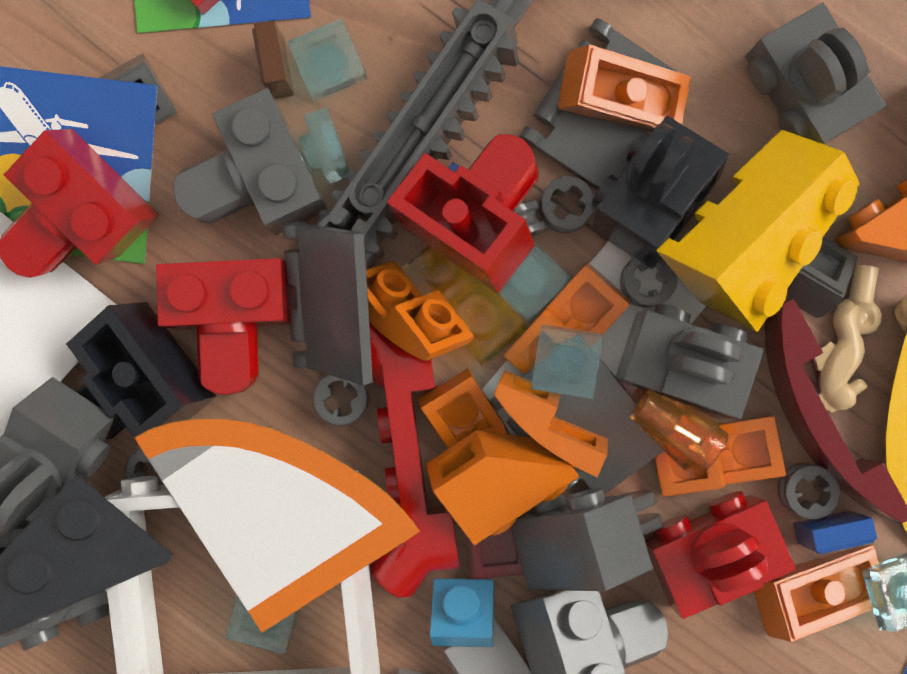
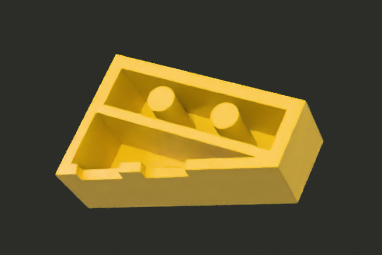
M781 130L733 176L734 184L738 186L718 205L707 201L695 212L696 220L700 222L680 242L668 238L656 250L701 304L756 332L759 331L768 317L776 314L782 307L786 299L788 287L801 268L810 264L817 256L823 236L836 217L842 215L850 208L855 199L857 187L860 184L845 152L785 130Z

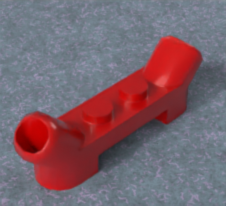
M369 322L373 382L385 390L387 407L377 408L381 444L392 443L395 467L385 468L387 494L396 503H400L401 508L420 530L413 537L370 563V575L379 586L397 598H406L413 596L430 572L460 569L454 519L444 506L428 508L412 391L436 388L432 359L423 361L409 354L391 342Z

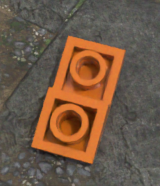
M396 261L366 269L369 322L381 334L404 351L423 361H428L467 345L474 338L473 333L439 290L422 296Z

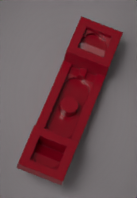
M795 300L784 301L779 311L773 316L768 317L765 321V348L773 386L791 429L813 462L833 474L842 492L864 508L881 517L900 523L906 522L907 504L884 462L863 458L854 461L802 366V364L823 354V351Z

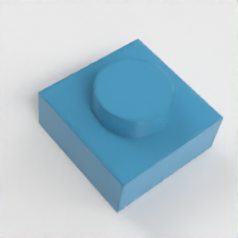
M434 579L430 630L432 646L493 647L494 580Z

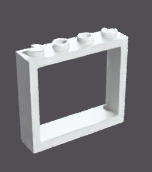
M141 476L122 480V489L105 496L109 502L146 533L144 510L180 508L165 485H158L157 476ZM369 565L341 582L350 667L208 674H380ZM150 570L107 590L117 674H164L152 573Z

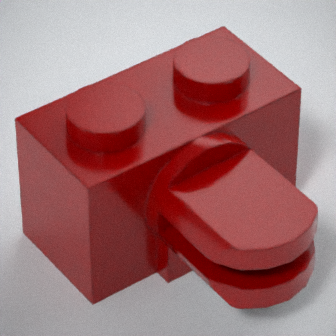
M73 129L44 130L3 174L31 204L1 235L0 258L9 270L17 275L28 278L53 272L76 247L95 265L121 256L160 215Z
M499 134L486 145L468 169L460 166L456 172H453L424 153L386 203L406 231L498 294L535 246L526 219L515 213L514 210L537 182L539 170L531 147L522 138L514 135Z
M281 258L156 264L158 326L176 330L196 329L198 378L203 387L213 393L223 395L245 392L252 387L259 376L258 326L290 324L285 261Z
M743 491L732 492L710 502L709 508L711 512L689 521L687 515H681L662 522L663 527L654 531L656 536L645 540L651 563L668 602L682 619L717 604L722 606L765 587V583L797 570L766 500L753 495L744 496Z

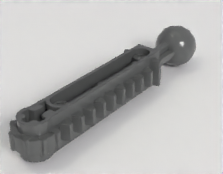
M476 0L470 10L454 8L452 15L457 28L454 33L442 31L439 35L444 47L440 53L429 52L427 57L431 67L427 73L416 71L414 78L418 86L414 92L403 91L400 97L404 106L400 112L389 110L386 116L391 125L386 132L378 130L374 132L373 136L378 143L372 152L362 150L359 154L364 162L363 166L359 171H347L345 175L351 182L345 191L334 190L332 196L337 202L334 208L330 211L321 209L319 212L320 219L316 223L317 226L364 233L366 269H369L376 262L377 258L382 259L385 253L381 249L383 238L395 239L398 235L393 227L397 218L386 203L424 153L435 160H450L452 154L447 145L451 139L463 141L465 133L461 125L464 120L476 122L479 117L475 107L477 101L489 102L492 98L488 86L490 82L502 83L506 78L502 65H518V41L515 27L534 0H491L489 3L483 0ZM359 213L367 221L366 223L359 218L356 220Z

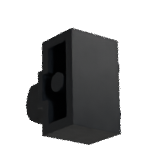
M667 115L652 133L644 130L638 136L626 157L630 164L619 178L610 175L598 189L591 204L596 208L593 231L653 270L662 258L656 250L668 238L676 239L719 181L729 153Z
M147 302L108 305L66 343L87 372V375L82 379L84 384L76 392L103 409L109 418H114L106 440L113 439L126 427L136 437L157 426L190 420L217 397L215 393L203 387L198 378L197 368L168 329L158 326V316Z

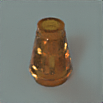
M650 389L641 398L630 418L682 470L692 468L699 474L704 473L713 465L728 440V433L719 427L718 418L665 395H660L653 389Z

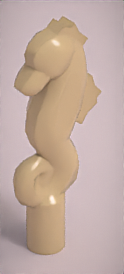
M855 265L849 298L838 304L833 314V325L838 340L835 344L831 341L827 342L821 347L823 354L812 359L815 370L819 371L818 395L828 413H833L837 410H847L853 407L856 403V396L868 387L862 379H857L850 383L847 382L861 364L865 354L864 341L861 335L872 334L881 325L882 314L880 308L873 302L879 272L877 267Z

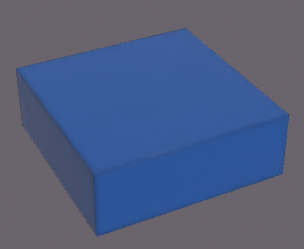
M853 511L793 523L797 543L818 554L874 543L873 540H877L873 518Z

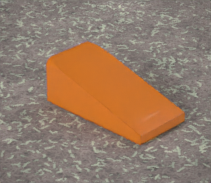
M589 44L571 50L567 56L558 108L587 117L653 131L667 115L682 124L691 76Z
M864 545L795 565L797 570L765 583V587L754 591L766 633L770 637L789 642L890 603L874 545Z

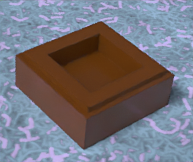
M275 20L254 24L252 33L261 82L265 88L268 87L275 99L294 95L284 38Z

